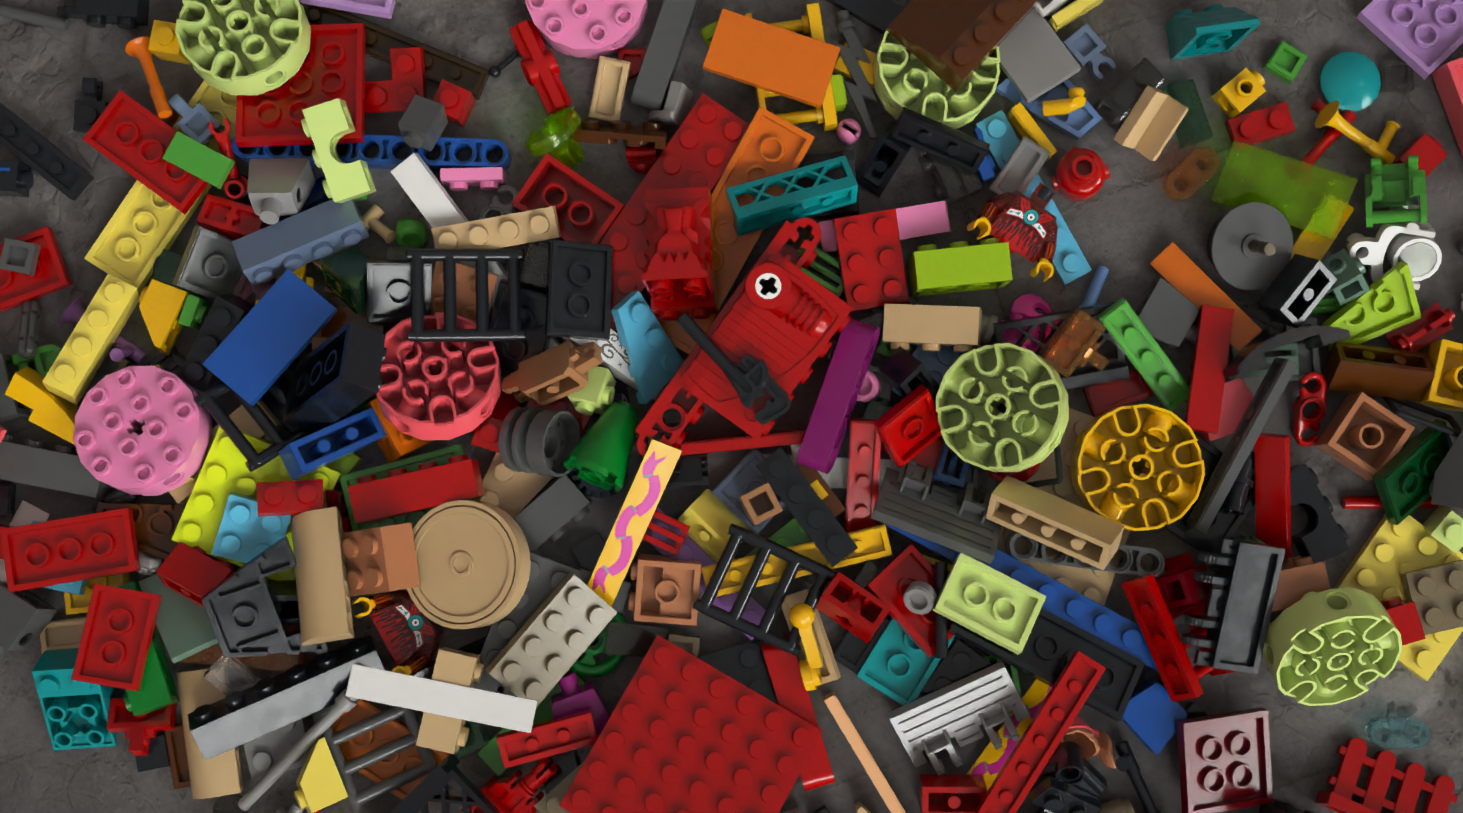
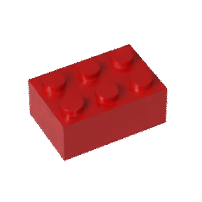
M548 153L544 155L511 203L517 212L555 206L561 237L557 239L592 244L600 243L624 208V204Z

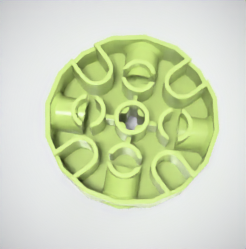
M182 0L184 5L179 13V19H176L175 33L183 55L210 87L230 95H259L281 87L300 70L310 51L311 26L299 0Z
M886 30L872 66L874 89L885 110L896 120L903 107H906L949 127L958 129L972 122L995 93L1000 75L999 46L955 92Z
M996 343L973 349L961 355L946 371L936 395V412H938L940 432L946 445L963 461L996 473L1021 472L1043 462L1060 444L1069 421L1068 393L1059 373L1041 356L1031 350L1011 343ZM1000 403L1004 404L1007 408L1005 413H1001L998 409Z
M1341 586L1337 589H1328L1319 593L1315 591L1306 593L1301 600L1283 610L1274 621L1270 622L1263 648V659L1278 689L1285 696L1294 697L1297 703L1307 706L1334 705L1356 698L1369 690L1367 685L1375 681L1379 676L1385 678L1395 668L1402 653L1401 633L1386 609L1373 594L1356 588Z

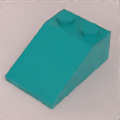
M1222 4L1208 6L1204 8V11L1194 13L1192 9L1177 11L1165 24L1171 60L1232 51L1260 25V20L1258 17L1236 7L1223 8Z

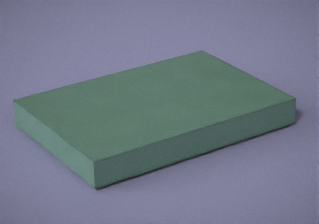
M158 574L138 582L142 592L162 595L156 625L173 663L179 662L218 643L204 607L164 586Z

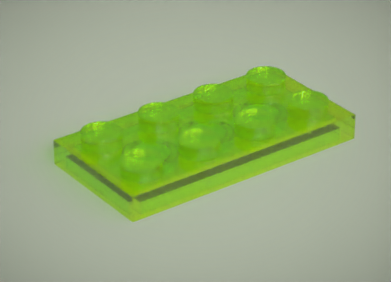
M1234 140L1211 200L1232 207L1248 202L1266 203L1278 209L1285 216L1289 225L1333 239L1357 183V178Z

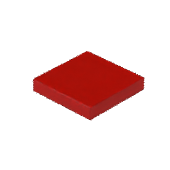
M922 384L873 423L893 464L898 468L903 467L942 435L938 424L936 405L929 390Z

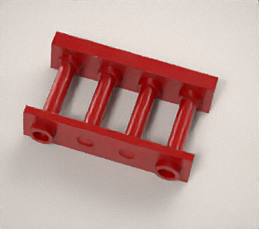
M1189 552L1164 559L1166 573L1157 578L1151 573L1128 579L1121 583L1171 702L1193 699L1202 695L1204 692L1198 679L1207 673L1210 676L1236 672L1215 669L1204 665L1193 667L1186 652V649L1192 645L1180 641L1181 638L1173 620L1182 614L1185 616L1186 614L1208 616L1204 614L1207 598L1193 604L1168 609L1161 594L1158 578L1179 569L1195 566ZM1189 625L1191 629L1189 633L1206 636L1207 627ZM1198 646L1199 650H1210V648Z

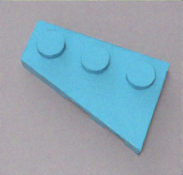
M631 291L611 309L621 346L626 348L630 361L628 369L630 376L634 377L636 381L638 403L646 404L672 379L684 361L639 291Z

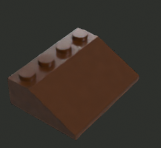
M912 0L887 26L886 30L956 92L1037 6L1040 0Z

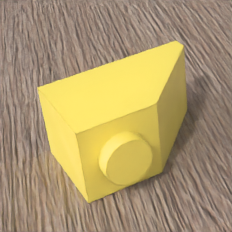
M325 737L318 738L312 744L296 781L298 790L294 791V796L301 810L306 808L308 813H314L348 797Z

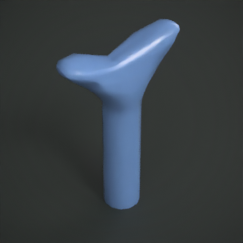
M1098 265L1085 298L1078 308L1095 305L1109 273L1108 268ZM1090 315L1082 316V317H1084L1085 319H1088ZM1078 317L1070 318L1068 321L1076 322L1082 320H1080ZM1096 318L1092 324L1101 329V326Z

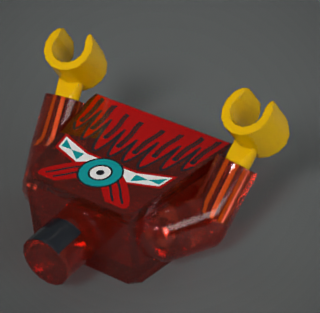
M1039 183L1030 197L1015 190L1014 192H1005L989 199L978 214L977 220L967 225V230L971 231L977 226L980 230V234L976 238L977 240L991 234L993 237L999 238V241L1002 243L1009 242L1011 249L1033 264L1037 260L1038 264L1030 271L1032 277L1039 273V269L1044 272L1043 282L1053 276L1054 267L1052 262L1056 251L1058 226L1055 222L1057 217L1046 210L1045 207L1055 195V192Z
M407 590L378 593L370 596L369 599L360 597L351 602V605L359 602L364 606V612L355 615L356 618H362L369 614L397 665L391 672L414 676L431 662L440 646L438 637L443 634V630L439 624L431 621L420 612Z

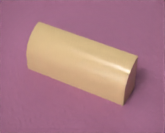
M330 507L295 515L291 518L293 553L297 562L295 575L302 646L354 638L350 590L347 584L345 555L342 551V533H344L342 514L337 507Z
M228 664L176 672L192 798L205 799L241 793L244 789L239 746L205 761L190 732L188 714L194 712L196 708L205 704L215 703L230 694L231 685Z

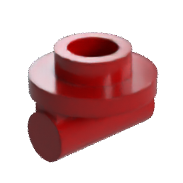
M655 145L626 147L628 166L635 169L637 173L649 172L658 159V149H655Z

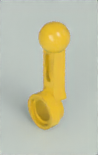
M798 603L790 609L789 620L794 627L798 628L806 653V658L799 661L804 687L808 692L816 690L817 686L822 685L819 669L822 667V656L812 627L814 611L808 604Z

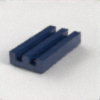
M943 439L932 480L943 481V484H951L955 488L962 489L970 463L962 461L958 478L953 477L958 455L952 451L946 474H943L942 470L949 450Z

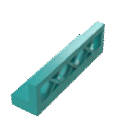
M844 155L725 189L727 199L734 214L735 231L737 236L783 224L786 221L790 222L854 204L857 201L858 183ZM841 167L845 177L834 180L827 177L826 174L829 170ZM804 177L815 180L814 185L808 188L798 186L796 183L798 179ZM775 185L786 189L783 195L776 197L767 194L766 191L769 187ZM748 194L756 198L753 203L739 207L736 196Z

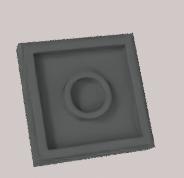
M195 225L172 284L214 300L217 295L230 293L236 295L244 273L232 244L234 240Z

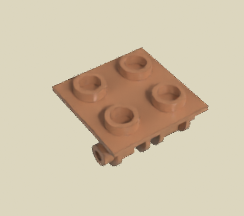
M436 261L431 284V315H435V312H444L443 261ZM456 262L457 315L473 320L476 323L475 267ZM488 272L489 319L493 310L491 302L498 275Z

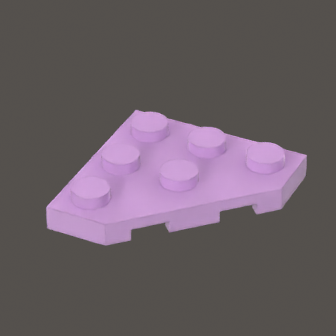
M1373 0L1356 17L1424 80L1463 43V0Z

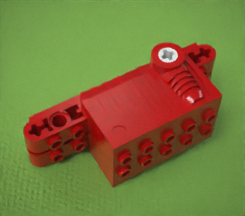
M800 218L793 224L786 221L781 226L705 331L709 338L732 362L743 365L742 358L745 355L752 356L757 362L763 359L767 365L768 374L787 393L790 401L795 396L792 391L800 382L803 385L814 369L811 365L816 358H823L833 344L829 340L835 332H841L851 319V316L848 314L853 309V307L800 270L801 267L804 269L808 268L818 255V252L814 249L821 239V229L819 224L811 218ZM806 228L809 231L807 237L810 240H804L796 249L785 245L787 241L790 245L796 242L799 237V233L796 230L801 231ZM769 280L771 282L769 288L772 291L762 294L760 292L762 286L759 282ZM696 344L636 427L635 432L639 434L637 440L638 451L644 457L649 447L647 436L653 438L659 430L663 433L659 442L677 449L686 437V432L684 431L686 425L689 422L695 425L705 411V407L702 405L703 402L758 440L761 434L764 436L768 434L776 420L762 425L754 415L765 407L768 399L771 402L775 399L763 388L761 391L764 394L761 397L755 398L753 404L747 409L741 403L737 391L724 372ZM667 409H677L681 414V419L676 423L667 422L664 418V412Z

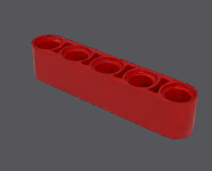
M789 634L784 635L782 637L788 638ZM761 642L760 645L779 706L819 728L809 694L804 687L797 656ZM822 736L817 741L800 773L805 791L836 782Z

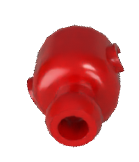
M1074 146L1071 151L1067 152L1059 160L1054 177H1052L1053 183L1051 184L1053 190H1058L1065 199L1073 202L1089 200L1101 190L1105 179L1110 178L1108 164L1104 165L1102 158L1096 152Z

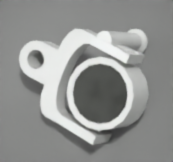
M1408 206L1390 207L1389 210L1408 209ZM1416 221L1384 223L1379 228L1375 238L1365 237L1360 233L1351 234L1347 238L1349 242L1346 243L1347 253L1351 259L1357 256L1363 265H1368V273L1373 282L1384 275L1383 260L1386 250L1388 261L1392 267L1401 260L1408 263L1415 290L1420 289L1421 284L1419 281L1429 278L1438 270L1442 260L1441 250L1433 239L1436 232L1429 223L1420 224L1416 223Z

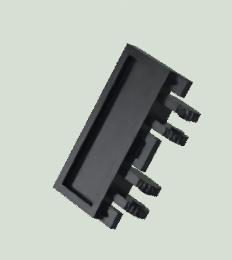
M1220 538L1218 551L1231 554L1230 556L1199 552V560L1208 564H1220L1221 569L1219 574L1195 571L1194 579L1204 583L1224 585L1223 589L1210 587L1204 614L1208 616L1186 614L1185 623L1196 627H1207L1206 636L1192 633L1181 634L1180 641L1185 644L1210 648L1209 651L1196 649L1193 663L1210 666L1215 669L1258 674L1285 548L1276 545Z

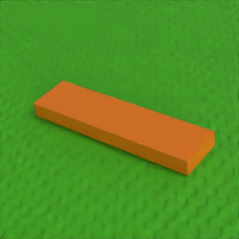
M1174 242L1150 263L1170 285L1199 309L1202 305L1234 309L1230 344L1238 352L1262 331Z

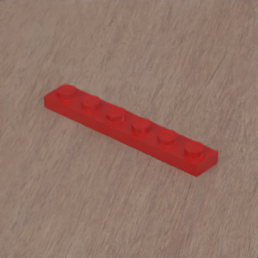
M1077 649L1075 650L974 813H1016L1106 670L1104 666Z

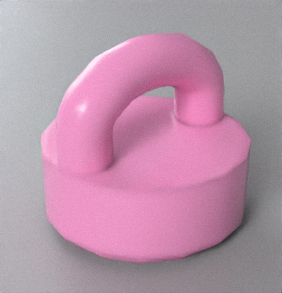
M867 371L857 401L871 402L881 394V382L874 373Z

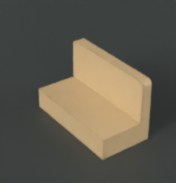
M1147 85L1113 140L1122 146L1135 149L1151 161H1156L1189 109L1163 90Z

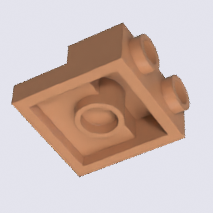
M639 553L638 561H632L631 580L637 581L636 592H630L628 610L634 611V621L697 626L698 611L693 609V604L699 599L702 561L670 559L671 556Z

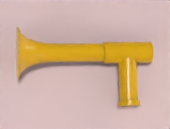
M1337 100L1330 102L1319 113L1315 121L1316 128L1327 125L1337 129L1362 147L1373 158L1381 157L1383 165L1392 164L1395 160V155L1387 149L1396 131L1400 128L1397 122L1387 121L1378 142H1376L1341 116L1338 111L1339 102Z

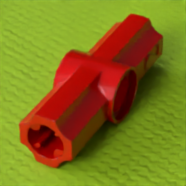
M533 20L517 23L509 29V34L521 58L520 63L527 82L530 86H534L547 116L564 111L572 103L559 77V66L550 49L547 50Z

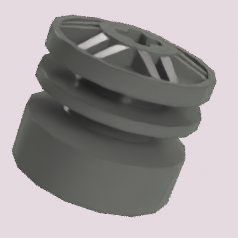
M516 407L507 414L499 432L498 446L500 457L505 467L511 471L563 477L570 472L563 463L567 455L581 440L580 425L576 417L569 411Z

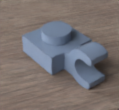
M177 93L167 101L183 117L176 124L190 138L203 145H206L214 137L209 130V122L213 120L217 131L220 132L224 128L200 103L192 108Z

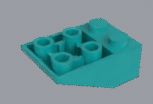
M79 648L45 650L31 672L53 750L116 746L117 732L111 733L106 729L111 698H115V687L71 680Z

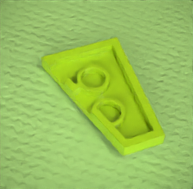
M1401 260L1369 286L1370 290L1348 302L1323 322L1322 326L1337 327L1349 331L1351 337L1337 342L1361 344L1421 319L1408 263ZM1334 343L1328 344L1329 351H1331Z

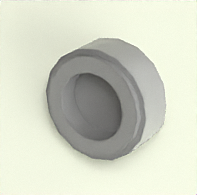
M921 581L910 583L903 595L904 604L909 611L920 615L929 613L937 600L934 588Z

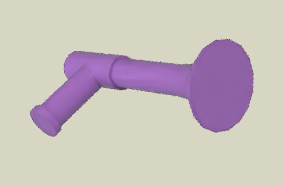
M81 297L74 300L66 309L61 318V324L79 322L85 312ZM122 336L117 337L113 344L114 349L110 352V358L115 362L130 358L139 365L143 363L148 355Z

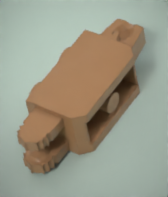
M568 340L520 362L517 371L502 379L503 381L500 385L502 391L506 394L514 392L515 400L520 403L533 399L538 404L545 406L585 387L588 382V371L602 363V348L595 342L575 346Z

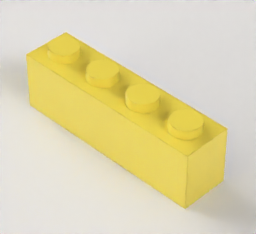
M107 274L43 379L42 383L47 391L76 405L79 403L137 306L140 298L137 287Z

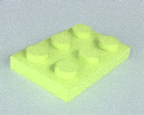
M959 553L932 610L1018 655L1024 649L1046 596L968 555Z

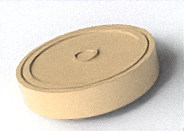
M450 501L430 510L413 528L420 586L407 588V591L416 607L431 621L452 629L485 627L503 619L520 602L527 588L530 576V551L522 529L507 512L493 504L482 501Z

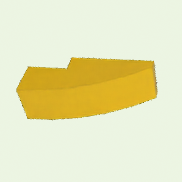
M27 366L15 372L5 395L33 409L28 421L74 444L75 415L79 407L47 391L42 383L45 376Z

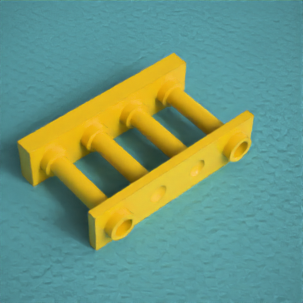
M819 3L807 4L805 15H802L801 19L769 23L792 32L802 31L803 34H808L811 38L825 42ZM746 13L745 16L752 18V13ZM831 79L821 109L815 107V109L776 115L791 124L817 121V124H823L824 132L836 131L838 122ZM755 87L758 109L759 107L766 109L765 98L781 96Z

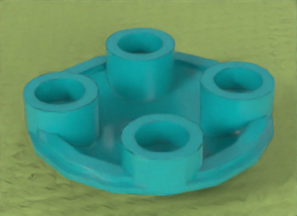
M1354 51L1341 52L1331 57L1319 71L1321 92L1326 101H1328V104L1336 100L1339 102L1338 111H1360L1371 105L1378 96L1381 87L1380 73L1375 63L1363 54Z

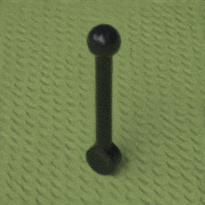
M518 51L513 52L498 66H492L489 69L490 76L494 78L499 77L501 70L519 56Z

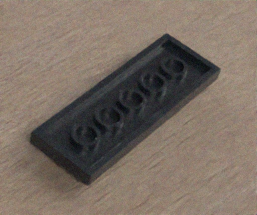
M1042 608L1022 653L1018 655L954 621H951L948 632L1053 687L1077 649L1106 668L1084 704L1115 721L1122 719L1145 665L1144 662Z

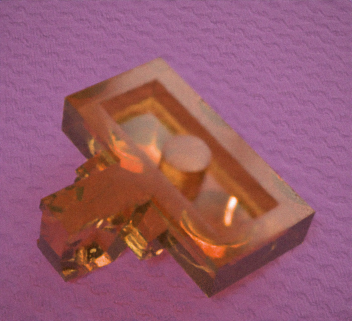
M1078 308L1042 355V358L1066 378L1072 374L1078 364L1084 367L1087 361L1102 371L1109 363V360L1096 351L1100 346L1096 341L1106 327Z

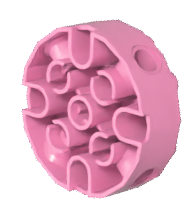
M525 0L529 14L541 37L555 51L576 58L586 57V59H599L600 56L607 57L618 52V49H624L640 33L648 11V0Z
M128 366L106 375L86 393L75 415L73 441L80 462L98 481L131 495L159 496L182 486L190 476H193L201 468L207 455L205 451L209 445V436H212L213 422L210 413L204 406L198 407L194 402V397L199 394L177 375L155 366Z

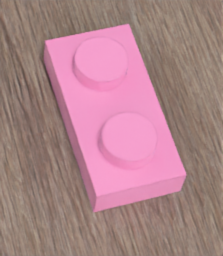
M503 167L440 168V181L445 187H449L451 191H467L468 186H480L481 190L492 191L498 190L499 185H507V175Z

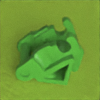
M1408 155V160L1405 163L1383 165L1381 157L1371 158V174H1365L1366 228L1380 223L1420 221V224H1427L1425 170H1418V155ZM1419 206L1416 209L1372 211L1373 208Z

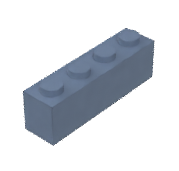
M331 199L276 224L234 240L232 244L243 273L251 284L256 286L260 283H267L274 277L284 274L287 269L291 271L297 270L303 265L312 262V260L328 257L331 253L347 246L356 245L361 240L370 236L354 200L335 203Z

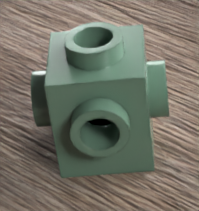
M1342 249L1321 261L1337 278V281L1326 295L1332 292L1341 306L1370 290L1362 275L1367 271L1357 256L1351 259L1347 251Z

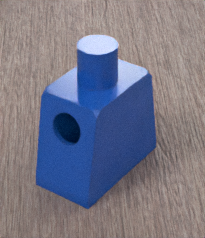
M1148 679L1134 688L1121 720L1149 751L1157 755L1177 731V721L1186 719L1188 714L1177 702H1171L1165 687L1156 680Z

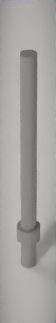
M344 689L335 698V704L238 801L240 809L247 811L344 712H349L358 703V699L347 697V689Z

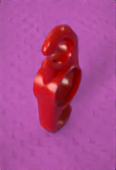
M1317 371L1305 373L1300 378V383L1306 384L1310 379L1317 380V385L1311 391L1301 386L1299 389L1300 396L1293 404L1294 421L1292 435L1297 444L1304 447L1315 444L1319 436L1313 434L1309 439L1302 438L1303 431L1310 427L1313 431L1318 432L1320 429L1319 422L1326 414L1327 382L1323 375ZM1314 401L1316 403L1315 412L1311 416L1304 417V406L1308 402Z

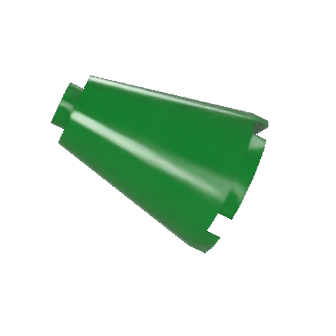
M622 400L618 403H611L567 455L563 463L565 468L570 471L573 466L579 470L577 477L608 491L611 486H615V491L620 492L624 485L636 433L635 429L639 419L638 414L635 412L636 408Z

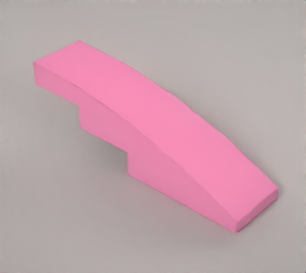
M946 200L896 209L900 240L951 231ZM833 221L818 222L821 229L822 251H837Z

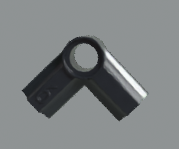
M1066 741L1059 743L1030 791L1051 776L1099 798L1107 788V781L1082 756L1080 745L1075 742Z

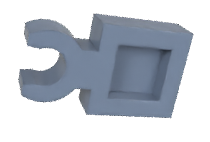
M1087 23L1063 42L1080 65V69L1086 64L1090 66V74L1097 82L1104 77L1098 69L1100 65L1106 66L1110 72L1116 67L1115 62L1110 57L1101 54L1107 46Z

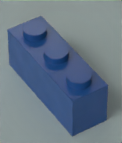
M373 407L289 443L278 453L293 481L376 443L385 437L386 433Z

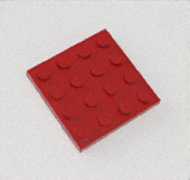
M364 24L310 25V51L300 70L281 87L263 94L237 95L235 143L237 146L314 145L312 137L308 138L303 130L301 119L305 117L302 110L337 98L346 101L356 130L341 137L337 144L364 143L366 28Z

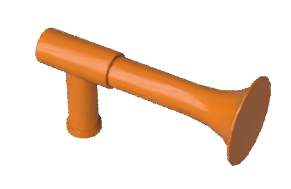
M141 36L134 38L126 44L125 51L129 56L139 59L158 117L166 118L170 125H174L180 115L167 102L164 88L161 86L153 63L152 52L148 50L150 37Z

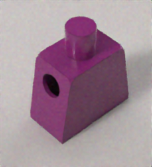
M568 671L558 682L562 692L551 696L553 717L556 719L590 709L596 733L599 737L611 713L593 681L579 685L575 671Z

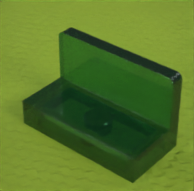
M1191 79L1179 84L1177 81L1169 83L1163 91L1189 109L1175 131L1181 148L1211 139L1213 133L1194 80Z

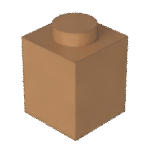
M769 483L738 498L752 527L783 511Z

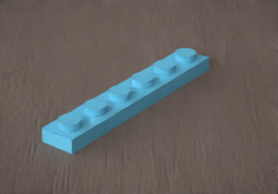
M1003 110L974 125V129L978 127L982 131L983 141L990 144L988 154L991 155L999 173L1020 143ZM1037 174L1022 198L1029 201L1030 208L1036 210L1039 215L1048 214L1053 219L1049 222L1041 223L1047 231L1044 240L1031 225L1029 227L1031 230L1034 229L1035 237L1039 236L1038 243L1041 242L1042 250L1045 243L1052 245L1049 262L1053 265L1054 272L1062 286H1065L1092 271L1053 199L1050 198L1048 202H1045L1036 196L1044 185L1039 174ZM1021 199L1017 204L1020 210H1022Z

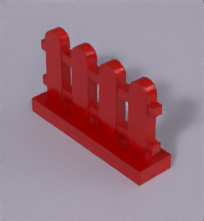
M1350 738L1346 741L1345 746L1338 745L1336 753L1340 754L1341 758L1335 777L1328 776L1326 782L1332 785L1330 791H1318L1315 800L1316 804L1337 813H1380L1382 808L1389 810V813H1417L1414 810L1420 791L1423 790L1428 793L1422 813H1447L1449 804L1456 803L1458 796L1453 794L1455 785L1449 776H1436L1431 784L1424 781L1425 769L1421 764L1408 763L1404 766L1403 771L1395 769L1396 757L1391 751H1378L1372 759L1365 756L1367 744L1363 739ZM1362 764L1370 767L1364 789L1356 786ZM1391 777L1399 780L1393 802L1385 799ZM1352 795L1361 798L1360 802L1357 803L1351 800Z

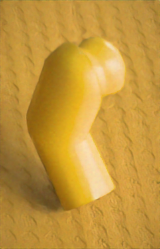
M1081 87L1071 88L1068 90L1069 98L1043 101L1044 117L1065 115L1084 107L1087 100L1084 97L1085 90Z

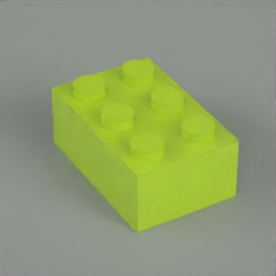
M999 238L984 239L980 241L979 245L968 246L967 241L953 242L949 244V248L937 249L935 244L918 246V251H914L907 260L910 294L913 297L999 289L1013 280L1009 242L999 243Z

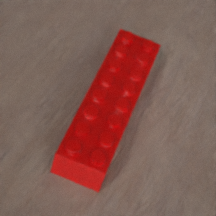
M702 94L667 144L666 149L662 151L599 243L601 245L613 246L611 309L631 291H639L642 296L647 292L641 276L643 266L648 263L644 255V250L648 248L645 240L647 210L645 207V190L709 186L712 194L750 125L705 94ZM611 312L610 328L618 333Z

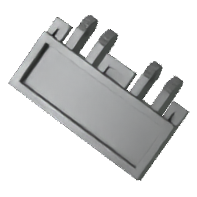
M1003 661L888 713L889 720L915 768L927 763L923 753L925 750L938 776L945 773L944 764L937 755V752L943 749L948 751L949 757L956 768L963 765L951 738L955 737L959 746L963 747L985 737L979 726L983 724L992 744L997 750L1002 747V740L999 734L996 733L994 726L1004 722L1010 738L1015 742L1020 739V736L1008 712L1013 711L1017 721L1023 720L1030 715Z

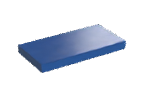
M287 269L202 365L246 402L254 406L312 341V337H315L338 310L291 270Z

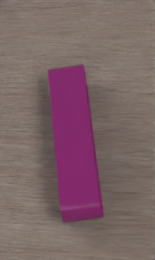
M851 318L841 331L798 453V464L828 474L833 468L879 339V327Z

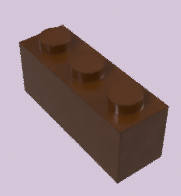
M1334 342L1323 368L1328 390L1351 393L1363 392L1371 397L1380 396L1395 398L1401 401L1421 402L1435 375L1429 355L1426 353L1345 342Z

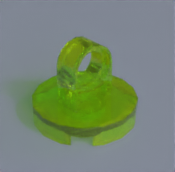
M567 107L552 114L543 121L545 126L539 133L534 129L525 139L524 145L534 157L551 151L558 161L569 168L582 163L584 160L582 148L578 142H574V136L572 135L581 123V117L574 108L570 110Z

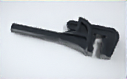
M687 313L677 320V323L724 372L737 391L741 403L747 409L753 404L755 398L761 397L764 394L761 391L763 388L775 399L773 402L768 399L765 407L754 415L762 425L769 423L789 410L791 405L789 396L768 374V368L763 359L757 362L752 356L745 355L742 358L743 365L732 362Z

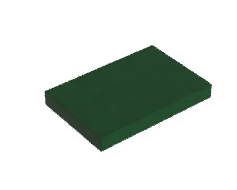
M1439 419L1433 421L1447 427L1445 421ZM1430 427L1425 428L1373 475L1388 522L1395 525L1400 524L1430 496L1429 487L1434 479L1435 471L1452 447L1449 434Z

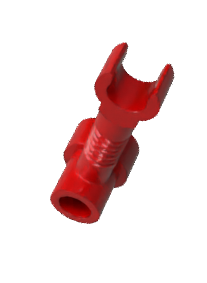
M227 117L224 119L226 129L223 132L217 131L213 120L209 122V130L218 142L220 154L235 161L229 134L231 130L230 120ZM235 163L224 182V191L230 198L241 199L248 194V178L238 173ZM231 184H238L241 188V191H233L231 189Z

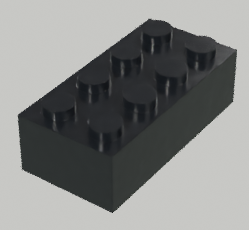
M350 321L295 364L291 370L282 423L314 433L332 425L371 396L376 395L382 385L380 370L381 364L386 357V348L384 347L386 334Z

